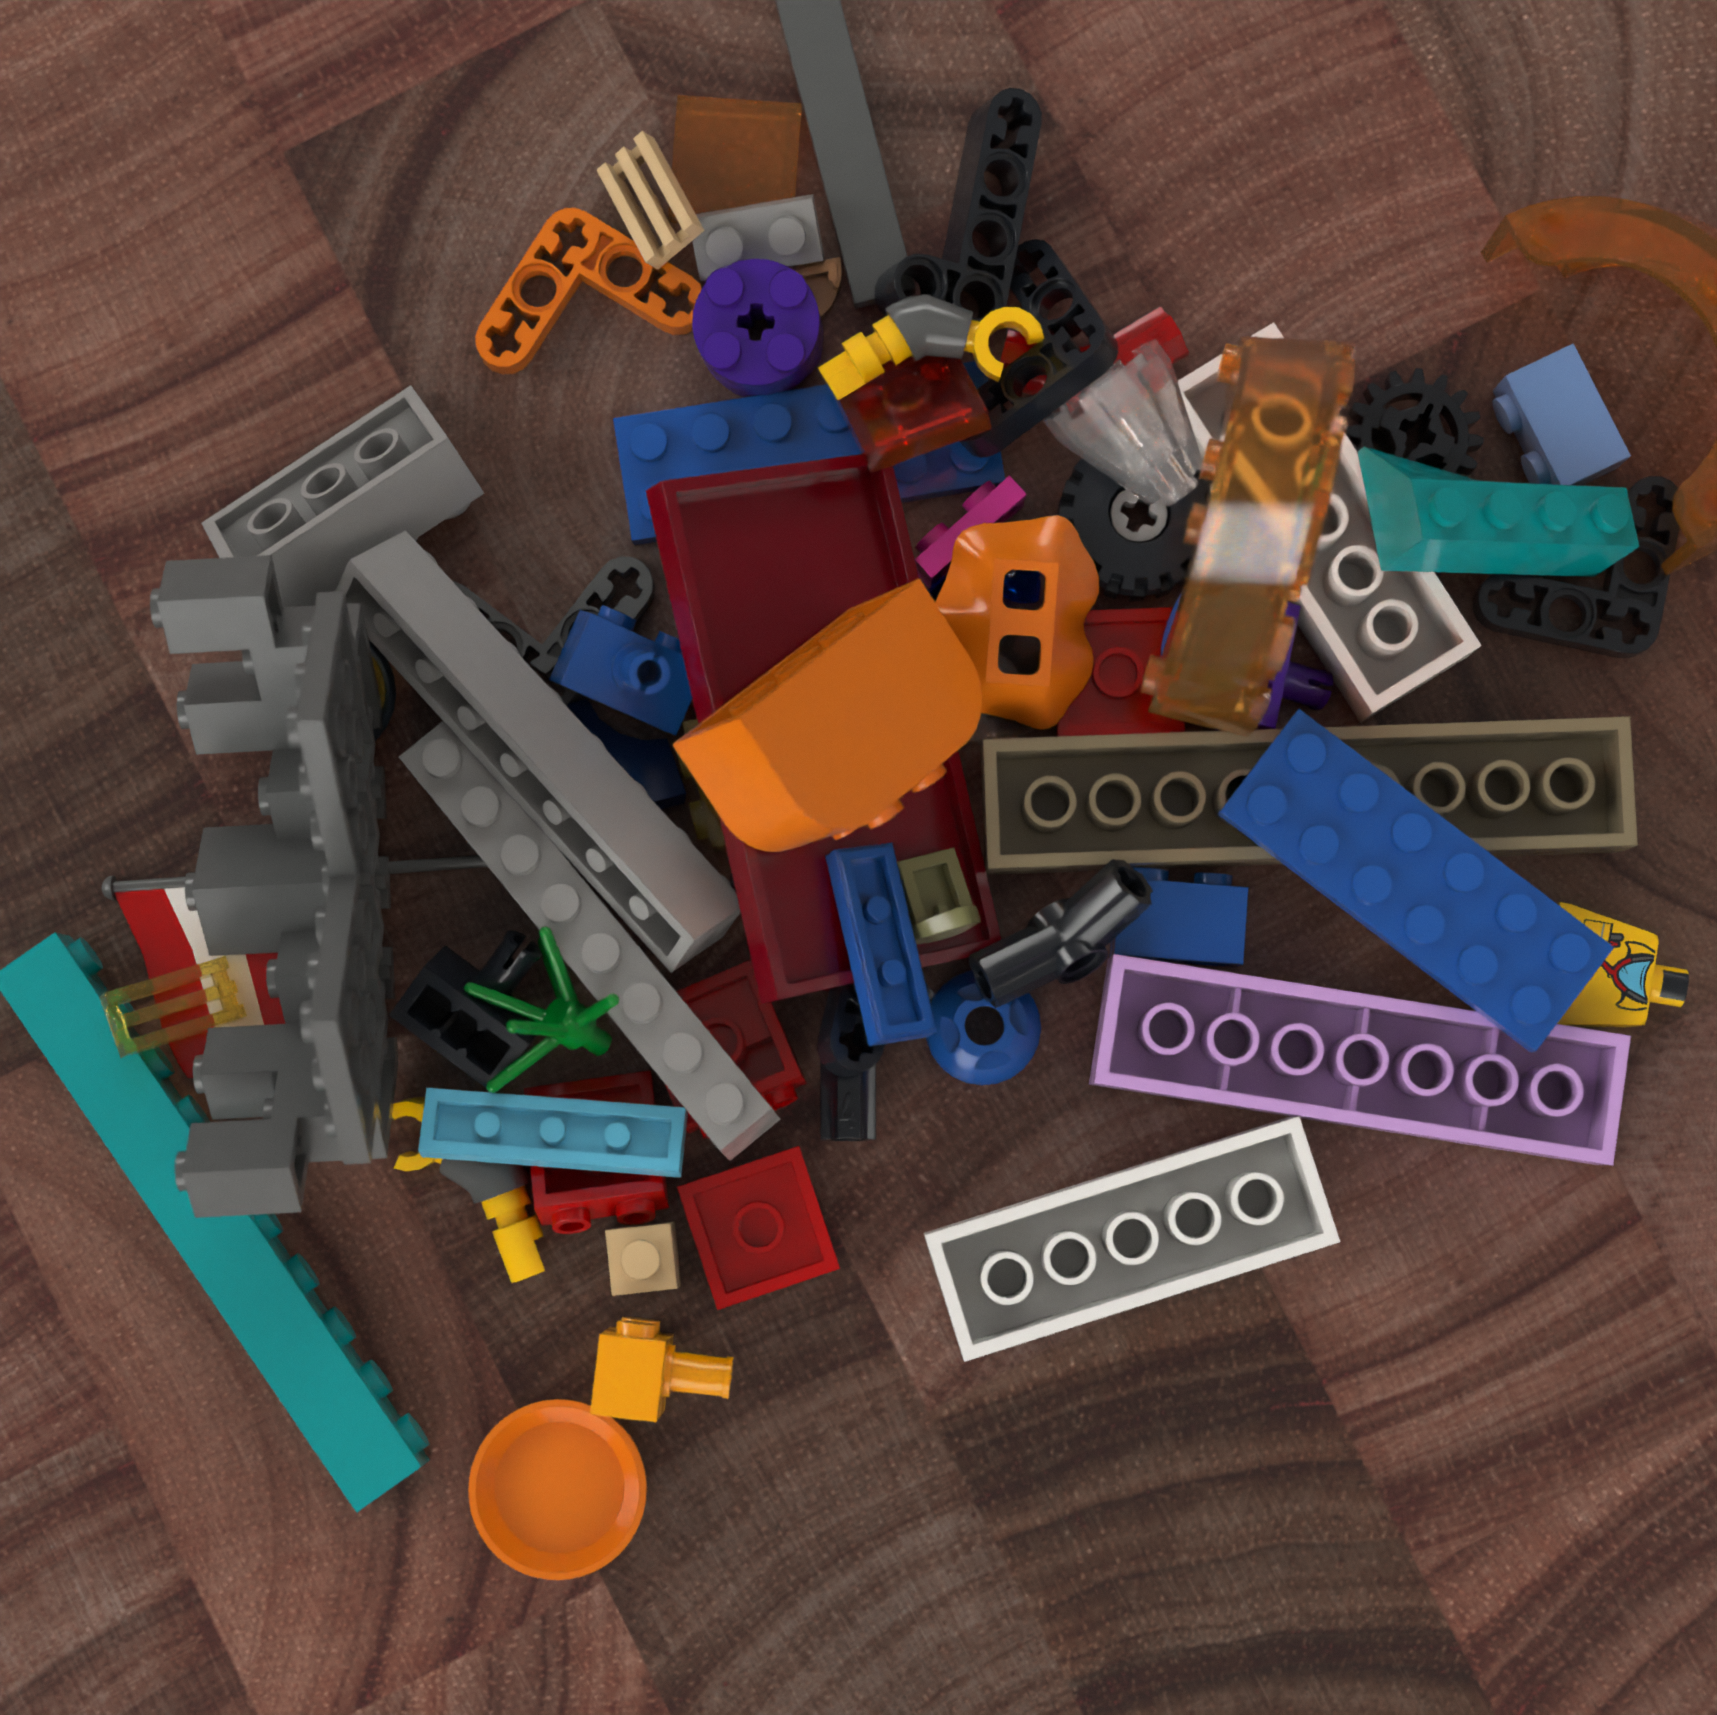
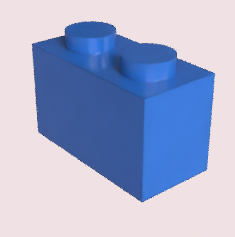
M1133 868L1143 874L1152 888L1153 892L1150 895L1152 905L1110 942L1109 957L1117 954L1168 963L1237 968L1243 965L1248 887L1232 886L1233 876L1228 874L1194 873V883L1168 881V870Z

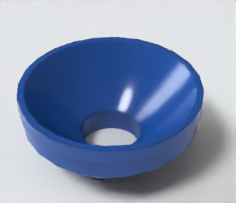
M972 970L959 974L946 982L938 990L930 1003L937 1031L926 1037L930 1052L944 1071L965 1083L982 1086L998 1084L1011 1079L1026 1067L1039 1045L1041 1033L1040 1014L1030 993L1022 995L995 1009L990 1002H986L979 991ZM983 1006L995 1009L1001 1015L1004 1023L1001 1038L997 1042L985 1046L971 1041L965 1031L967 1015L973 1009Z

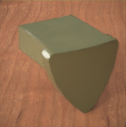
M955 848L897 862L916 944L931 943L956 936L981 922L978 909L972 904Z

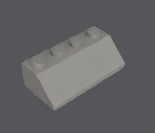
M410 385L201 524L220 558L272 556L283 607L314 606L318 592H335L350 559L405 530L417 541L419 536L442 521L462 514L472 501L485 493L447 435Z

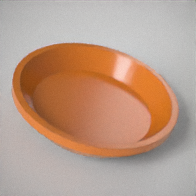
M549 1399L523 1406L503 1418L488 1433L475 1455L468 1487L469 1505L474 1524L481 1538L494 1555L511 1568L525 1575L545 1580H569L591 1574L613 1561L625 1549L641 1523L647 1500V1477L641 1454L630 1434L613 1417L590 1415V1404L570 1399Z

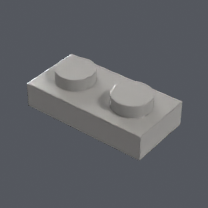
M813 194L696 214L705 230L692 241L700 281H706L715 270L741 260L767 259L787 267L824 260Z

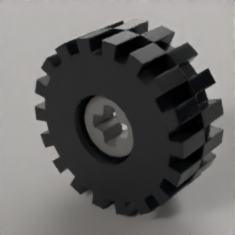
M1131 434L1117 436L1116 442L1112 445L1107 446L1104 441L1095 446L1089 457L1086 459L1082 457L1074 466L1069 480L1065 483L1058 505L1057 515L1065 517L1073 524L1081 542L1093 559L1099 575V586L1105 589L1103 595L1116 599L1118 594L1130 596L1129 601H1143L1145 596L1155 594L1157 599L1169 594L1175 586L1180 585L1181 587L1191 579L1198 567L1200 568L1217 534L1215 527L1220 518L1219 504H1214L1213 496L1216 488L1212 478L1204 479L1201 474L1204 465L1196 456L1189 461L1181 454L1184 447L1174 441H1171L1169 447L1158 444V435L1145 434L1142 441H1132ZM1139 500L1142 503H1147V506H1149L1147 515L1155 520V524L1153 527L1143 524L1138 532H1134L1126 528L1128 517L1120 511L1123 506L1134 508Z

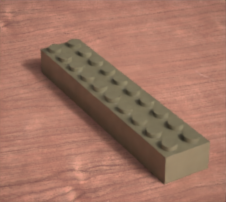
M1630 717L1324 727L1494 857L1619 853L1638 845ZM1282 729L983 739L980 747L984 864L987 875L1100 871L1112 859L1125 860L1132 868L1155 869L1282 864L1280 861L1218 815V812Z

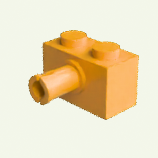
M622 1317V1320H617L616 1327L610 1326L599 1335L590 1415L657 1422L665 1411L666 1397H670L671 1391L721 1396L724 1399H729L734 1357L727 1356V1358L676 1352V1345H672L674 1334L659 1332V1320Z

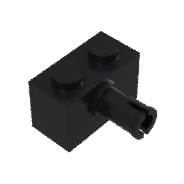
M509 930L505 933L502 942L481 971H479L445 945L421 969L389 1016L486 1087L491 1079L525 1054L538 1035L508 1032L506 1024L510 1020H534L465 993L464 986L469 982H473L515 998L512 995L513 991L532 965L540 959L542 952L536 943L531 941L514 960L513 954L527 936L520 932Z

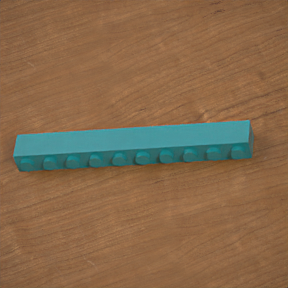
M54 932L0 970L1 993L357 1513L430 1461L423 1450L430 1445L426 1434L409 1413L400 1417L387 1398V1395L393 1392L389 1380L373 1360L370 1359L364 1364L350 1344L356 1338L352 1326L337 1307L333 1306L327 1310L313 1290L320 1285L315 1272L299 1253L291 1257L277 1236L283 1232V1227L275 1214L195 1218L188 1192L179 1191L177 1188L175 1159L178 1151H186L191 1123L210 1122V1120L191 1095L188 1094L182 1098L169 1080V1077L175 1073V1070L159 1046L154 1042L146 1046L132 1025L138 1022L139 1018L126 997L117 989L110 993L97 975V972L103 969V965L91 946L82 937L74 941L71 936Z

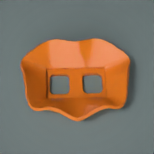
M1055 515L1005 523H982L963 530L954 543L948 574L935 601L977 670L982 689L981 713L1015 720L1040 730L1053 727L1064 716L1069 705L1087 684L1094 662L1092 648L1085 636L1083 624L1087 613L1095 604L1099 594V575L1093 559L1081 542L1077 530L1065 517ZM1008 571H1039L1044 575V602L1039 609H1012L1004 605V577ZM1006 635L1034 636L1039 640V667L1035 673L1030 675L1003 673L999 670V643L1002 637Z

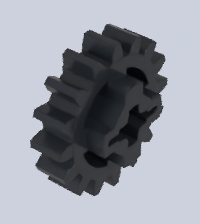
M1416 368L1411 374L1408 383H1403L1396 371L1390 372L1385 379V391L1378 385L1370 383L1363 392L1368 405L1354 402L1347 414L1359 425L1346 427L1344 432L1351 443L1356 444L1357 452L1364 446L1374 449L1372 443L1374 441L1381 445L1383 452L1402 458L1407 447L1404 445L1407 440L1405 433L1409 428H1413L1421 418L1422 424L1418 430L1420 435L1417 441L1419 445L1415 450L1412 449L1405 459L1455 474L1470 475L1478 463L1471 456L1467 455L1466 452L1477 451L1483 445L1484 438L1476 434H1470L1468 429L1475 425L1481 417L1479 412L1463 413L1460 406L1468 396L1465 390L1456 392L1452 396L1444 392L1447 386V376L1442 374L1433 385L1425 384L1423 369ZM1398 401H1418L1416 406L1402 411L1392 406L1388 410L1385 409L1386 406ZM1439 413L1447 421L1452 436L1445 433Z

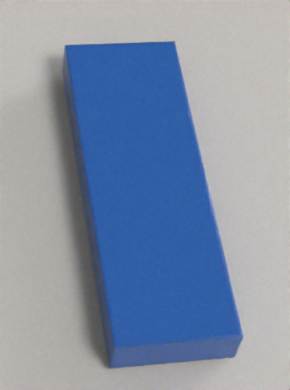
M893 843L833 850L825 858L868 1045L874 1046L925 1038L936 1033Z

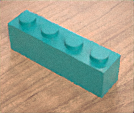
M1365 446L1358 451L1381 571L1595 577L1640 547L1627 488L1478 481Z

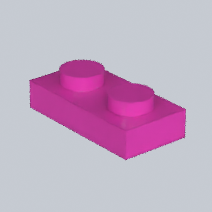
M1010 475L997 487L990 480L984 483L963 503L962 507L967 513L951 528H948L944 522H941L917 543L915 548L920 553L915 558L918 576L930 589L948 574L954 543L963 530L982 523H1005L1023 508L1026 493Z

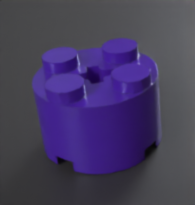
M747 259L732 263L724 268H719L707 278L706 284L699 293L694 306L692 329L703 361L715 379L736 395L750 397L795 389L794 387L812 373L819 363L824 344V330L816 299L803 276L781 263L767 259ZM756 320H766L768 327L771 329L763 330L761 340H751L748 329L754 327Z

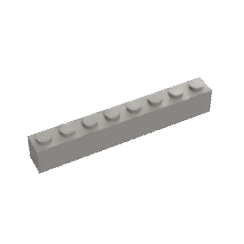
M405 530L350 559L335 591H344L347 604L361 603L369 640L661 963L672 973L721 939L741 912L736 891L731 887L730 881L718 873L691 843L687 834L676 827L655 804L645 788L623 769L606 750L602 741L592 734L563 703L560 695L539 677L521 657L517 648L508 642L479 611L475 602L468 596H465L444 573L434 557L423 550Z
M444 721L399 756L400 760L540 930L546 926L552 930L562 958L596 1000L599 1001L612 993L618 995L619 1003L607 1012L716 1147L730 1161L780 1120L766 1100L554 843Z

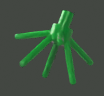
M545 926L540 929V938L537 940L556 999L549 1004L546 1010L473 982H469L464 986L465 993L534 1020H510L506 1024L508 1032L547 1036L487 1083L486 1088L491 1093L497 1092L559 1044H562L569 1050H575L582 1046L596 1056L603 1055L611 1045V1035L596 1025V1019L618 1005V995L614 993L609 994L588 1008L581 1004L577 998L552 930L549 927Z

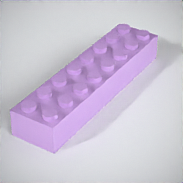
M1113 954L1107 960L1089 1085L1283 1116H1300L1302 1119L1592 1165H1613L1631 1036L1556 1024L1536 1052H1529L1477 1011Z

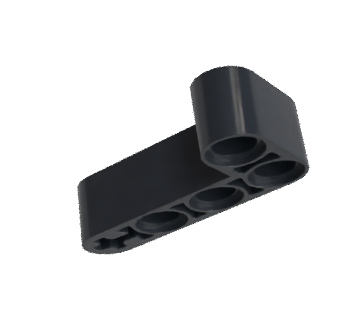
M1019 88L1002 90L972 114L967 127L942 259L927 254H913L887 269L878 278L875 285V300L879 310L885 316H887L885 308L907 298L901 287L902 275H907L917 282L921 295L928 294L962 307L960 303L961 292L965 291L971 294L979 307L978 317H972L971 320L980 322L991 311L1007 306L1042 124V112L1038 102L1030 93ZM1006 130H1011V133L1005 137ZM985 171L992 173L1000 181L1002 187L1001 196L991 193L984 182ZM973 231L982 234L988 240L990 245L989 257L981 255L975 249L972 242Z

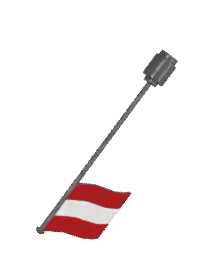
M479 855L389 861V874L482 868L488 866ZM114 875L109 876L102 883V893L107 899L118 901L143 954L163 1033L178 1065L187 1078H193L195 1056L204 1054L208 1028L285 1024L279 998H270L266 979L268 960L277 959L278 953L209 956L198 912L189 911L186 904V876L117 881Z

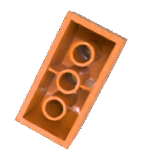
M919 578L845 611L672 745L725 825L737 838L747 845L762 851H786L830 836L834 840L840 839L866 824L872 829L898 814L904 807L899 798L910 789L915 793L940 779L947 772L942 763L971 738L977 728L981 715L982 689L974 663Z

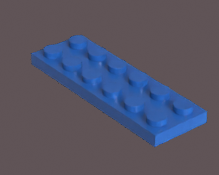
M972 361L878 376L840 400L836 399L826 384L769 395H756L613 418L633 545L657 542L646 490L664 480L890 450L902 503L975 492L989 480L997 487L1005 480L1001 451L989 457L980 458L973 456L952 434L950 428L951 416L955 408L967 396L986 383L989 378L977 367L976 362ZM986 420L978 425L980 429L987 424Z
M1300 709L1293 714L1218 812V815L1529 1052H1536L1614 949L1611 944Z

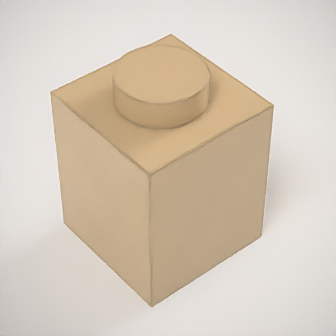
M675 1221L605 1230L612 1296L677 1289L681 1286Z

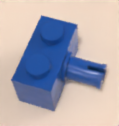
M604 605L601 606L598 615L579 610L549 680L676 736L692 701L679 639L659 631L654 642L632 632L637 620Z

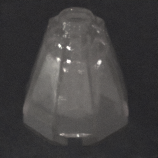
M1154 339L1134 349L1132 353L1135 358L1126 365H1123L1120 359L1113 363L1102 376L1060 406L1059 409L1061 411L1050 414L1043 422L1058 442L1146 504H1153L1162 499L1167 506H1170L1191 492L1199 484L1193 475L1203 465V461L1171 359L1157 340Z

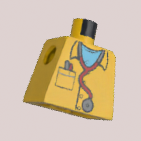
M1557 903L1614 947L1557 1024L1572 1027H1635L1645 1025L1650 1002L1682 1007L1688 991V970L1656 964L1659 944L1656 934L1569 903Z

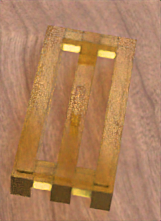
M226 956L102 994L99 998L120 1058L208 1031V1028L221 1027L245 1018L247 1014L243 1004H238L235 996L238 992L235 981H230L226 971L230 968ZM211 977L214 983L212 987L125 1014H121L119 1008L121 1004ZM218 999L220 1000L223 1009L221 1011L130 1039L127 1031L129 1027Z

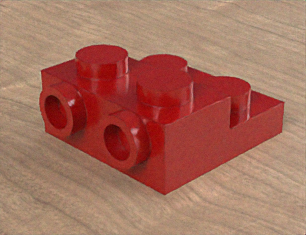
M748 960L676 991L774 1111L798 1099L795 1088L805 1085L807 1082L773 1003L761 1004L752 960ZM665 1084L673 1106L684 1107ZM687 1111L686 1131L690 1134L700 1129L703 1138H709Z
M651 1070L523 1088L524 1095L656 1105L654 1080ZM530 1166L535 1212L541 1226L552 1225V1229L556 1233H580L591 1227V1219L617 1216V1221L624 1225L644 1224L656 1217L655 1210L669 1208L666 1176Z

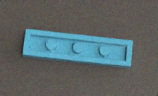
M426 1088L418 1152L422 1157L681 1177L688 1113L684 1107Z

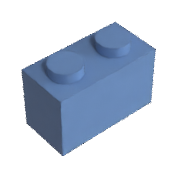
M1574 343L1506 375L1493 390L1496 399L1493 400L1494 413L1506 433L1514 432L1525 453L1521 456V464L1530 484L1583 486L1616 470L1631 456Z

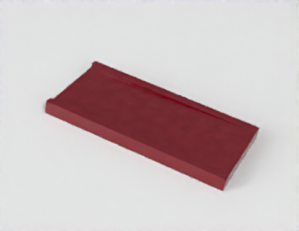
M890 450L664 480L646 490L698 724L848 609L919 579ZM958 750L942 763L947 772L940 779L914 793L910 789L899 798L904 807L894 817L872 829L867 824L837 840L830 836L786 851H762L747 845L737 838L719 816L761 1004L854 983L825 858L827 854L836 849L893 843L896 860L899 862L955 848L972 904L977 907L981 922L956 936L936 942L916 944L922 968L967 958L970 954L1002 940Z

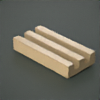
M641 131L633 138L637 145L631 151L626 147L621 148L615 154L618 162L613 166L605 162L597 169V172L644 261L658 270L705 230L655 138ZM645 162L682 228L676 234L664 213L662 205L640 169V166ZM626 178H628L646 214L648 215L654 229L656 230L661 242L663 243L661 247L659 246L653 232L651 231L638 204L636 203L631 191L629 190L625 182Z

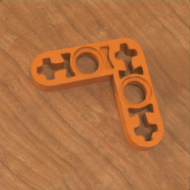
M563 208L554 212L545 222L483 318L476 332V347L484 364L494 372L514 374L523 370L531 362L582 282L662 331L672 335H686L693 331V310L689 314L679 310L673 318L667 316L668 309L664 299L650 291L655 273L663 275L657 280L660 290L668 295L678 297L682 291L688 292L689 306L693 310L702 287L691 275L669 262H666L658 270L647 264L632 239L588 212L578 208ZM579 226L583 228L582 236L587 245L583 249L578 246L569 248L562 259L564 269L571 271L565 277L552 263L541 260V257L547 254L555 262L563 248L558 233L561 230L572 233ZM621 256L635 258L643 267L641 278L636 284L629 287L616 286L607 277L609 265ZM534 276L548 277L556 284L554 299L542 307L528 305L521 298V290L524 283ZM650 291L648 302L643 303L640 301ZM510 306H514L517 312L525 319L537 324L535 328L531 329L523 320L514 336L520 349L515 354L505 350L500 357L494 356L496 348L491 341V337L495 333L505 337L510 332L516 321L513 314L507 312Z

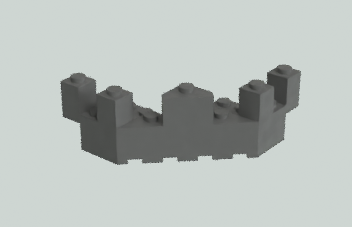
M271 555L166 561L160 588H153L151 591L150 611L154 627L164 628L170 654L242 650L243 660L192 664L187 690L179 691L177 695V717L181 729H190L196 755L273 750L269 776L260 777L258 783V800L261 814L263 816L271 815L273 824L203 828L195 872H188L185 878L186 904L189 911L198 912L209 956L278 953L277 959H269L267 963V989L270 998H279L285 1024L208 1028L204 1054L196 1055L194 1058L193 1082L196 1093L206 1095L212 1120L263 1117V1119L191 1123L186 1151H178L175 1159L176 1184L179 1191L188 1192L195 1218L302 1212L309 1162L343 1161V1164L371 1163V1159L387 1158L398 1071L397 1037L386 1038L389 1018L385 999H395L393 947H382L384 923L381 909H391L389 857H378L380 833L377 819H387L385 769L383 766L374 767L373 762L376 746L373 730L383 729L382 705L361 603L347 604L344 591L318 592L314 606L283 607Z

